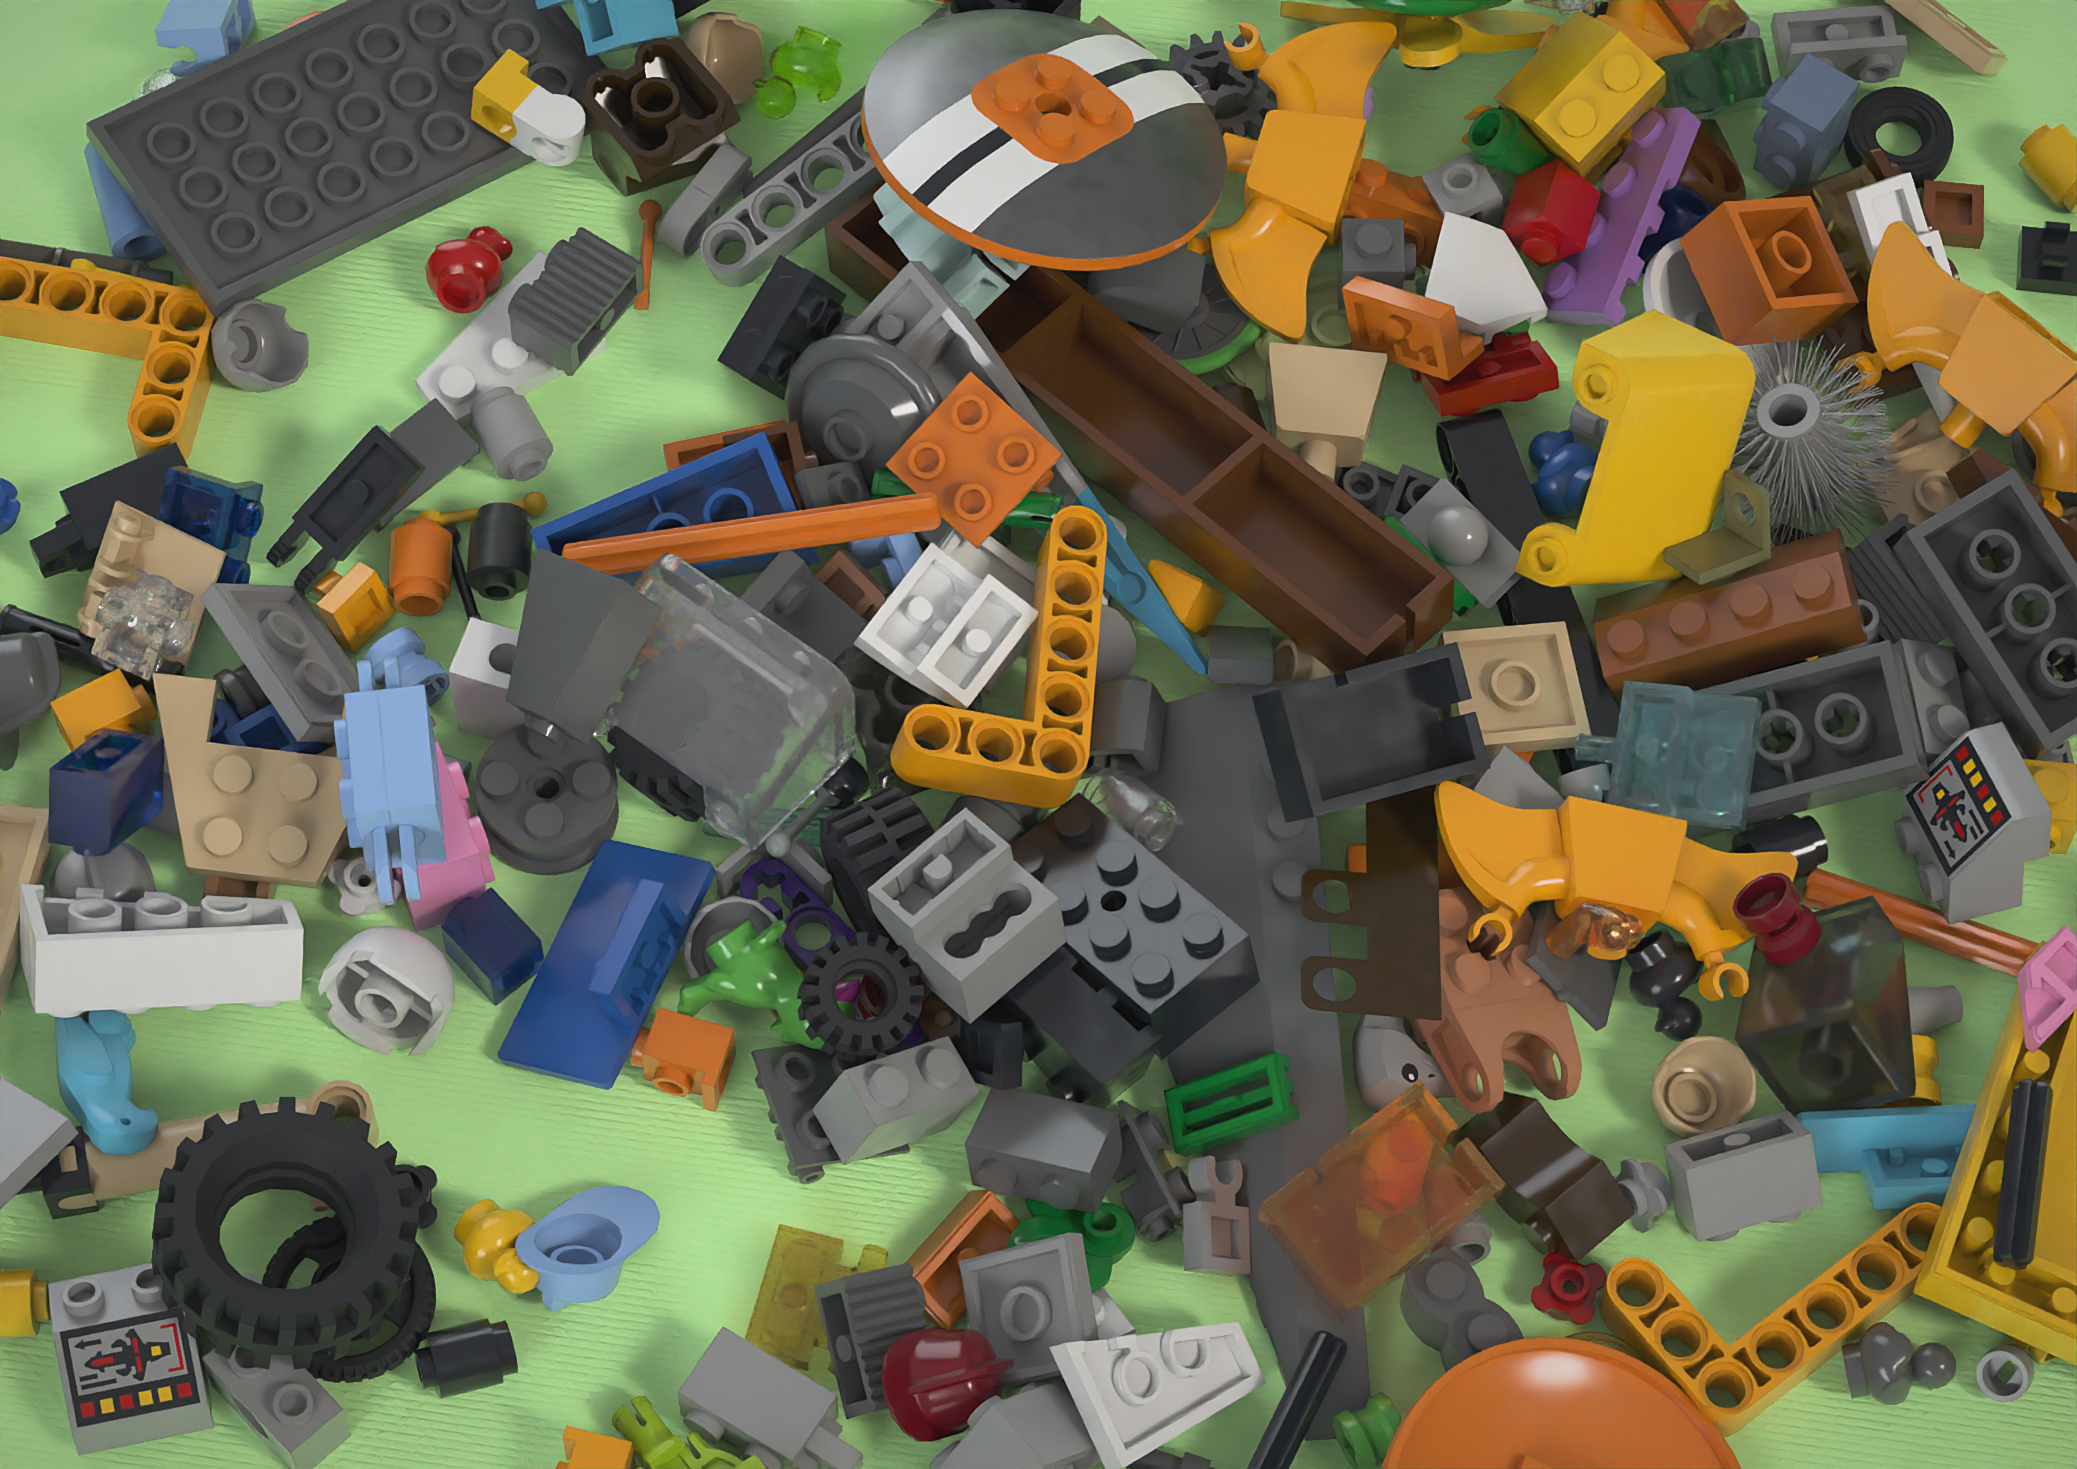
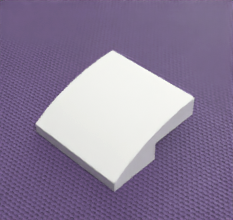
M931 542L853 644L912 685L951 706L966 710L1040 612L992 575L988 574L983 581Z

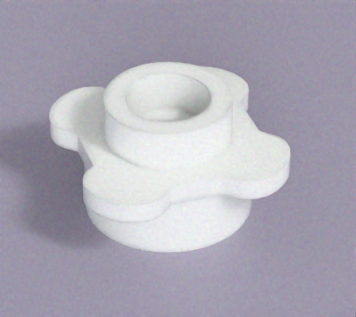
M364 856L350 861L344 859L335 860L328 870L329 881L338 886L341 894L339 901L340 910L349 917L378 913L387 905L396 903L401 897V885L397 880L393 879L395 902L388 904L380 903L376 870L367 871ZM362 878H369L371 880L370 884L365 887L360 886L359 881Z

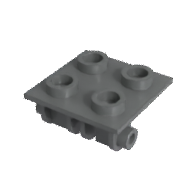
M801 1044L753 1050L751 1055L759 1073L755 1077V1082L759 1089H763L770 1107L768 1112L770 1122L778 1124L774 1133L777 1140L784 1141L785 1150L790 1160L787 1165L790 1175L798 1176L801 1184L814 1183L824 1177L823 1165L842 1163L812 1109L844 1070L871 1061L864 1062L863 1055H857L853 1062L841 1060L843 1052L834 1049L832 1054L829 1055L820 1049L809 1048ZM908 1144L864 1159L907 1154L910 1151V1147Z

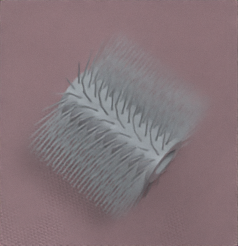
M1799 333L1794 368L1793 355H1791L1792 383L1788 341V384L1774 336L1782 385L1778 383L1765 346L1763 347L1768 358L1767 361L1773 381L1752 344H1750L1769 379L1768 381L1755 359L1771 390L1768 389L1761 374L1758 372L1762 381L1757 375L1756 378L1762 386L1756 380L1755 385L1763 394V397L1754 389L1752 396L1760 401L1758 403L1751 397L1756 404L1750 401L1749 407L1754 412L1747 410L1746 418L1753 421L1748 422L1744 420L1745 423H1743L1742 430L1746 433L1740 434L1738 442L1749 444L1743 447L1737 443L1743 449L1736 448L1739 452L1735 451L1733 458L1736 456H1750L1752 458L1744 465L1731 462V464L1737 466L1730 465L1729 470L1735 469L1739 473L1742 471L1741 474L1746 469L1757 470L1749 479L1770 491V504L1773 499L1777 498L1776 503L1770 509V517L1774 515L1770 523V536L1774 529H1777L1771 546L1787 510L1788 513L1780 545H1782L1791 525L1787 541L1789 543L1796 515L1798 517L1795 541L1797 540L1799 517L1801 522L1800 539L1803 536V528L1804 538H1806L1805 512L1807 537H1809L1808 512H1810L1816 535L1819 534L1815 515L1816 510H1818L1825 532L1828 529L1824 515L1834 530L1835 528L1828 515L1830 516L1837 529L1838 527L1826 506L1830 509L1839 526L1840 524L1835 515L1852 535L1836 511L1866 539L1845 517L1833 499L1863 527L1864 525L1843 504L1873 525L1875 524L1860 513L1863 512L1884 523L1880 519L1854 506L1840 491L1870 512L1871 510L1857 501V498L1878 509L1880 508L1862 498L1887 507L1889 506L1872 499L1896 504L1895 502L1864 495L1853 487L1856 485L1878 496L1860 485L1886 494V492L1868 485L1892 490L1878 485L1898 487L1881 483H1901L1872 481L1857 473L1861 472L1882 480L1866 472L1889 477L1888 475L1872 471L1894 473L1882 470H1898V468L1885 467L1900 466L1890 465L1900 461L1877 465L1864 460L1869 459L1886 463L1871 458L1891 460L1890 458L1875 456H1894L1878 454L1895 453L1896 451H1885L1897 449H1887L1896 445L1883 448L1892 444L1893 442L1877 441L1893 439V437L1883 438L1893 434L1882 436L1892 431L1881 434L1889 429L1888 427L1880 426L1890 425L1881 424L1890 422V420L1880 422L1889 417L1878 420L1886 416L1884 413H1877L1886 411L1878 409L1887 408V406L1877 408L1885 405H1878L1883 401L1872 405L1876 402L1874 401L1864 407L1873 400L1872 398L1856 410L1867 399L1866 397L1883 394V392L1874 394L1882 391V389L1872 392L1878 389L1875 388L1867 392L1875 387L1874 385L1862 392L1870 386L1869 384L1854 395L1863 386L1862 384L1845 400L1855 388L1854 386L1846 397L1840 401L1848 387L1876 373L1865 377L1871 373L1869 372L1859 378L1866 372L1865 370L1852 380L1860 372L1858 371L1843 385L1850 376L1849 374L1837 390L1834 391L1843 376L1842 373L1861 359L1859 358L1847 367L1856 358L1855 356L1838 373L1848 360L1847 358L1831 377L1839 363L1838 361L1824 383L1823 381L1830 363L1845 345L1843 344L1826 365L1836 346L1834 347L1820 370L1819 368L1827 351L1825 350L1810 384L1817 357L1816 352L1823 336L1806 371L1813 341L1811 343L1801 382L1799 381L1803 347L1801 350L1798 380L1796 372ZM1813 360H1814V363H1813V366H1812V370H1811V373H1810V375H1809L1808 384H1807V387H1806V386H1804V382H1805L1806 376H1807V374H1808V372H1809V369H1810V367H1811V364H1812V362H1813ZM1827 368L1825 375L1821 381V384L1818 390L1815 392L1817 381ZM1841 375L1832 392L1828 394L1832 382ZM1829 385L1825 396L1821 397V393ZM1844 390L1839 400L1833 403L1836 395ZM1865 398L1851 413H1849L1855 406V404L1859 401V399ZM1857 400L1850 410L1844 413L1850 402ZM1847 404L1843 413H1838L1839 409H1841L1844 405ZM1859 415L1850 427L1841 425L1852 416ZM1861 415H1865L1854 427H1852ZM1867 415H1871L1865 421L1859 424ZM1873 415H1877V416H1875L1874 418H1872V419H1870L1869 421H1867V420H1868L1869 418H1871ZM1854 431L1869 433L1859 441L1844 439ZM1869 442H1891V443L1885 445V444H1877V443H1869ZM1867 444L1882 445V447L1879 448ZM1860 445H1864V446H1868V447H1873V448H1877V449H1875V450H1870V449H1867V448L1862 447V446H1860ZM1855 446L1869 450L1871 452L1866 454L1856 449ZM1853 448L1863 454H1852L1847 452ZM1859 459L1876 466L1868 467L1857 460ZM1855 461L1867 468L1856 467L1852 462ZM1851 473H1855L1869 481H1860ZM1849 474L1850 476H1852V477L1855 478L1856 480L1847 478V477H1845L1844 475ZM1842 483H1846L1859 493L1849 491ZM1837 493H1839L1843 497V499L1836 496ZM1745 495L1740 496V506L1748 500ZM1782 504L1780 516L1771 526L1778 508ZM1752 505L1746 510L1742 509L1744 516L1748 514L1745 518L1754 511ZM1790 509H1793V515L1784 534L1786 523H1788Z

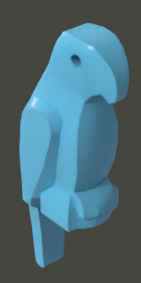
M113 1009L88 1011L83 1018L79 1015L68 1018L55 1017L59 1095L67 1109L82 1125L93 1144L103 1153L128 1155L146 1149L154 1141L158 1132V1116L153 1109L143 1110L135 1107L130 1102L133 1090V1072L129 1053L136 1041V1034L131 1020L126 1014L119 1013Z

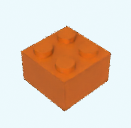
M1811 196L1726 201L1679 240L1691 265V270L1712 312L1718 330L1721 332L1724 341L1732 345L1743 346L1775 343L1774 336L1776 342L1797 341L1798 333L1799 340L1814 339L1859 303Z

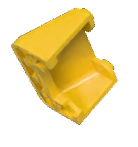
M1655 309L1582 341L1573 369V390L1581 405L1591 413L1608 420V425L1577 529L1575 530L1556 522L1541 524L1527 534L1523 542L1515 572L1550 587L1669 581L1683 576V573L1664 561V549L1708 533L1711 530L1724 488V472L1730 468L1755 387L1756 374L1753 363L1747 354L1735 345Z

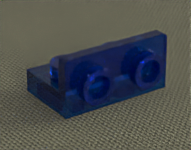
M181 465L169 467L157 520L226 552L216 583L249 584L251 568L247 560L252 538L259 531L264 517V506L260 502L263 484L251 480L233 483Z

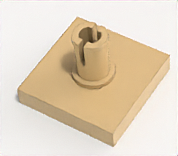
M1565 621L1446 631L1441 633L1437 647L1453 642L1458 644L1472 699L1450 704L1452 715L1458 716L1476 711L1487 756L1503 745H1506L1514 753L1585 747L1591 737V731Z

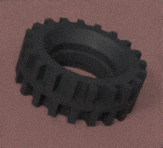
M280 1097L277 1112L260 1114L256 1101L251 1100L240 1103L237 1121L226 1124L219 1114L216 1113L204 1121L203 1136L198 1142H194L186 1136L178 1145L175 1165L172 1169L165 1167L159 1184L158 1200L155 1204L151 1238L153 1239L151 1258L153 1275H161L162 1277L161 1298L167 1309L169 1310L179 1305L185 1312L183 1329L195 1339L206 1329L217 1337L216 1354L229 1359L236 1346L255 1351L253 1367L269 1369L271 1354H292L294 1370L310 1368L313 1352L327 1348L333 1360L348 1355L350 1342L353 1337L360 1333L369 1341L379 1332L383 1314L387 1310L392 1313L395 1312L401 1301L404 1283L409 1278L419 1224V1208H412L411 1200L414 1183L410 1173L398 1175L395 1170L398 1152L389 1141L377 1148L373 1147L367 1141L370 1124L357 1116L351 1125L346 1128L333 1121L335 1105L320 1101L316 1114L311 1115L296 1112L295 1097ZM268 1189L298 1190L323 1201L339 1216L347 1235L346 1253L338 1269L322 1282L300 1289L268 1288L243 1277L226 1259L220 1244V1227L230 1208L244 1197Z

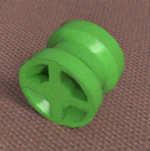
M1383 1392L1367 1398L1364 1408L1356 1412L1343 1410L1333 1415L1331 1419L1339 1446L1353 1469H1376L1378 1462L1385 1459L1392 1438L1402 1421V1417L1396 1407Z

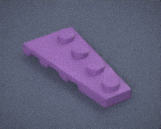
M1651 108L1634 125L1629 145L1619 162L1607 172L1603 179L1601 196L1584 250L1563 258L1559 265L1550 271L1544 281V291L1541 296L1548 308L1544 319L1549 323L1617 326L1621 324L1627 308L1619 302L1625 284L1629 286L1638 282L1645 262L1637 254L1643 239L1647 235L1658 232L1665 214L1658 203L1662 192L1668 191L1677 184L1701 124V121L1688 109Z

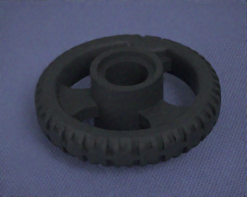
M334 1214V1217L329 1218L326 1216L312 1221L313 1224L309 1226L306 1224L295 1231L291 1238L288 1237L279 1246L277 1253L273 1254L266 1267V1273L263 1275L261 1285L268 1288L286 1289L292 1273L305 1258L312 1259L319 1264L312 1277L311 1285L322 1282L337 1270L347 1249V1235L339 1216ZM416 1240L409 1273L410 1280L404 1284L401 1301L394 1313L387 1310L382 1316V1320L387 1319L393 1322L399 1328L398 1332L387 1342L371 1351L343 1356L337 1360H333L327 1348L313 1352L310 1368L306 1369L314 1378H321L323 1381L340 1383V1381H345L346 1383L362 1382L363 1379L367 1378L371 1380L384 1375V1372L388 1370H394L404 1363V1360L409 1358L414 1353V1350L418 1349L420 1342L424 1340V1333H428L434 1318L436 1285L428 1258ZM359 1333L351 1341L360 1340L364 1337Z

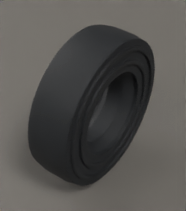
M1898 86L1881 88L1864 96L1852 110L1844 138L1845 154L1852 168L1862 165L1867 150L1880 147L1889 162H1895L1902 173L1911 172L1916 189L1922 187L1924 180L1934 181L1941 174L1949 161L1954 144L1953 125L1943 106L1922 91ZM1886 123H1905L1918 132L1922 145L1916 152L1910 155H1894L1885 151L1879 145L1876 139V131Z

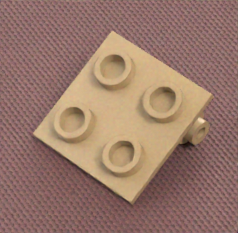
M116 501L77 614V618L81 621L79 631L89 637L99 639L103 638L105 632L108 631L134 641L135 645L159 657L173 662H181L187 668L207 611L200 597L212 583L217 582L226 552L133 507Z

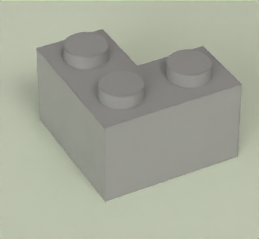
M1063 1378L1038 1387L1036 1383H1030L1019 1390L1014 1396L1004 1400L998 1395L986 1400L968 1418L967 1423L972 1429L961 1441H956L942 1450L931 1462L929 1468L1092 1469L1100 1460V1456Z

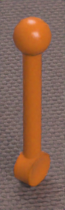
M652 199L642 202L638 210L639 216L644 221L640 261L643 263L644 290L636 298V310H649L655 223L660 219L663 212L661 205Z

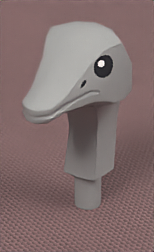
M1361 1014L1353 1033L1354 1081L1363 1105L1374 1114L1389 1111L1400 1112L1409 1107L1439 1098H1457L1436 1059L1427 1055L1406 1035L1403 1025L1405 1018Z

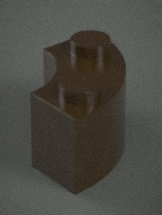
M1504 1091L1503 1100L1496 1105L1492 1112L1476 1114L1447 1138L1460 1158L1456 1162V1168L1466 1184L1478 1193L1486 1191L1521 1226V1230L1528 1242L1543 1255L1556 1251L1567 1259L1578 1262L1635 1214L1605 1162L1587 1153L1573 1142L1551 1119L1538 1099Z

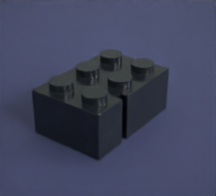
M1457 642L1252 696L1286 823L1317 817L1491 768L1476 711L1441 720L1437 716V707L1472 699Z

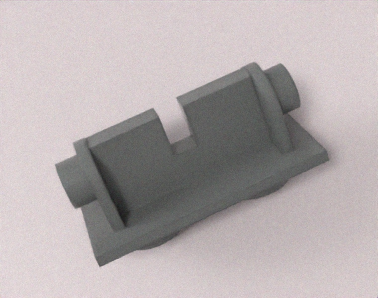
M1122 1099L1117 1104L1124 1116L1119 1121L1124 1154L1113 1176V1181L1119 1183L1137 1172L1140 1180L1119 1193L1139 1233L1148 1234L1151 1242H1158L1167 1238L1175 1231L1171 1222L1178 1218L1183 1220V1204L1196 1202V1194L1192 1190L1188 1176L1179 1166L1172 1168L1162 1148L1169 1144V1139L1157 1117L1152 1111L1142 1112Z

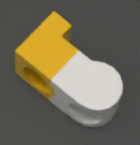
M508 49L473 88L470 119L523 153L532 156L544 164L564 166L572 163L578 158L582 150L585 127V113L582 106L575 99L566 95L551 94L527 78L529 61Z

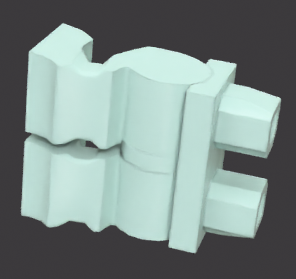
M887 183L874 193L873 198L884 216L878 223L894 239L908 260L922 261L960 307L967 308L974 320L1010 286L992 265L981 258L980 251L977 248L952 237L932 225L899 198ZM983 251L995 266L1014 281L1031 266Z

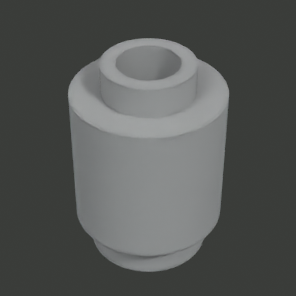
M503 386L489 390L476 399L470 408V414L473 418L471 428L499 477L506 480L527 481L543 472L547 467V460L552 455L553 444L526 398L516 394L511 387Z

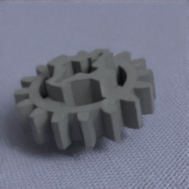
M1221 31L1214 32L1212 42L1203 43L1196 33L1190 35L1188 50L1176 44L1170 46L1169 61L1164 62L1181 75L1200 95L1213 114L1222 137L1227 132L1242 137L1248 135L1250 138L1258 141L1267 112L1277 109L1276 95L1269 86L1258 78L1259 70L1256 68L1250 71H1241L1232 65ZM1239 35L1234 39L1232 45L1244 47L1245 39L1242 35Z

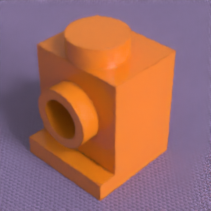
M658 1007L651 1029L642 1027L636 1037L631 1055V1065L644 1068L645 1080L652 1081V1084L662 1092L680 1097L688 1096L690 1092L702 1095L703 1109L716 1112L736 1056L734 1028Z

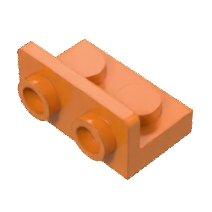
M1356 276L1342 287L1353 350L1386 353L1388 362H1393L1448 381L1485 350L1482 337L1458 330L1455 306L1361 276Z

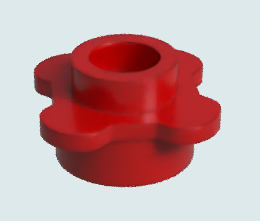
M1556 1251L1550 1252L1544 1257L1542 1262L1545 1274L1541 1285L1534 1287L1531 1292L1533 1306L1538 1311L1547 1312L1558 1320L1571 1321L1576 1325L1589 1323L1595 1315L1593 1300L1596 1292L1602 1289L1607 1281L1604 1269L1596 1263L1583 1265L1567 1259ZM1565 1283H1571L1574 1285L1575 1290L1572 1293H1567L1563 1290L1562 1286Z

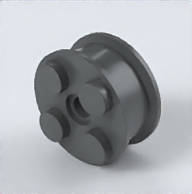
M522 725L498 738L483 755L475 776V796L478 805L477 816H479L490 850L504 863L530 874H564L577 870L593 861L602 842L607 839L611 840L614 836L619 818L617 773L608 751L595 737L592 736L588 745H585L562 735L558 744H555L536 735Z

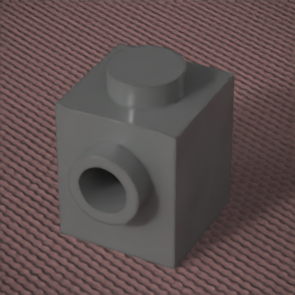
M1342 218L1337 255L1338 310H1346L1342 287L1356 276L1402 290L1404 280H1415L1416 247L1415 244L1404 243V219Z

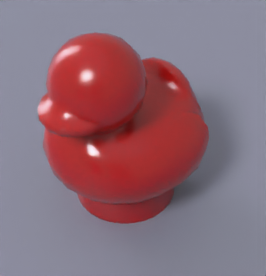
M490 226L476 227L468 233L466 239L445 241L435 247V251L430 255L425 266L427 283L430 289L437 295L439 302L446 309L456 313L474 312L483 305L484 301L491 298L499 290L504 278L502 261L511 256L513 246L495 228Z

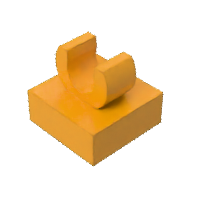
M358 562L344 577L335 571L329 570L312 587L315 593L323 597L316 606L335 640L341 647L354 654L397 612L377 572L361 562Z

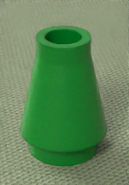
M1489 108L1476 117L1469 129L1467 143L1469 148L1473 150V155L1479 163L1520 176L1555 161L1553 153L1544 148L1518 115L1510 109Z

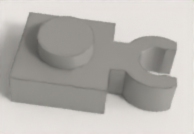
M1214 1156L1191 1159L1188 1166V1179L1192 1190L1196 1194L1197 1202L1183 1204L1184 1271L1227 1277L1251 1274L1249 1208L1235 1206V1194L1239 1191L1243 1180L1240 1160L1233 1159L1216 1163Z

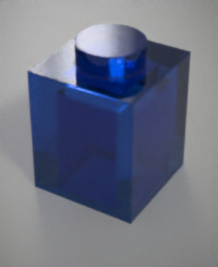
M492 887L476 899L468 897L460 901L448 913L445 923L440 926L446 954L494 1006H497L534 977L544 961L541 939Z

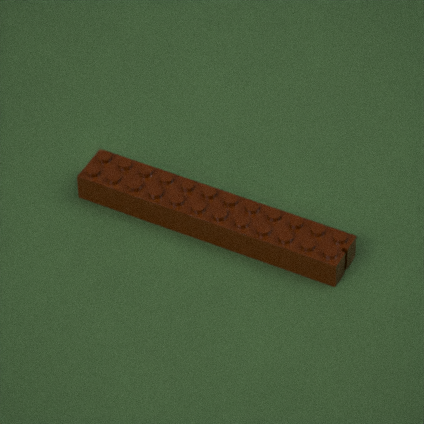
M884 179L824 227L830 272L869 303L910 262L894 239L878 223L884 216L873 196L886 183ZM979 250L981 258L992 265L1010 286L975 321L1072 464L1332 672L1337 674L1405 656V648L1411 653H1415L1453 619L1455 577L1059 269L1031 265L1014 281L995 266L982 250Z

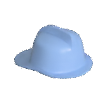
M602 1186L585 1190L569 1198L539 1222L521 1232L517 1237L515 1250L519 1260L531 1269L539 1272V1282L536 1286L542 1292L543 1303L546 1309L557 1312L572 1303H591L610 1295L618 1285L625 1259L645 1245L658 1230L660 1212L656 1202L648 1195L626 1186Z

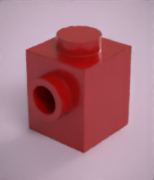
M1559 158L1517 176L1501 230L1506 233L1511 243L1527 258L1531 259L1539 267H1544L1584 250L1601 192Z

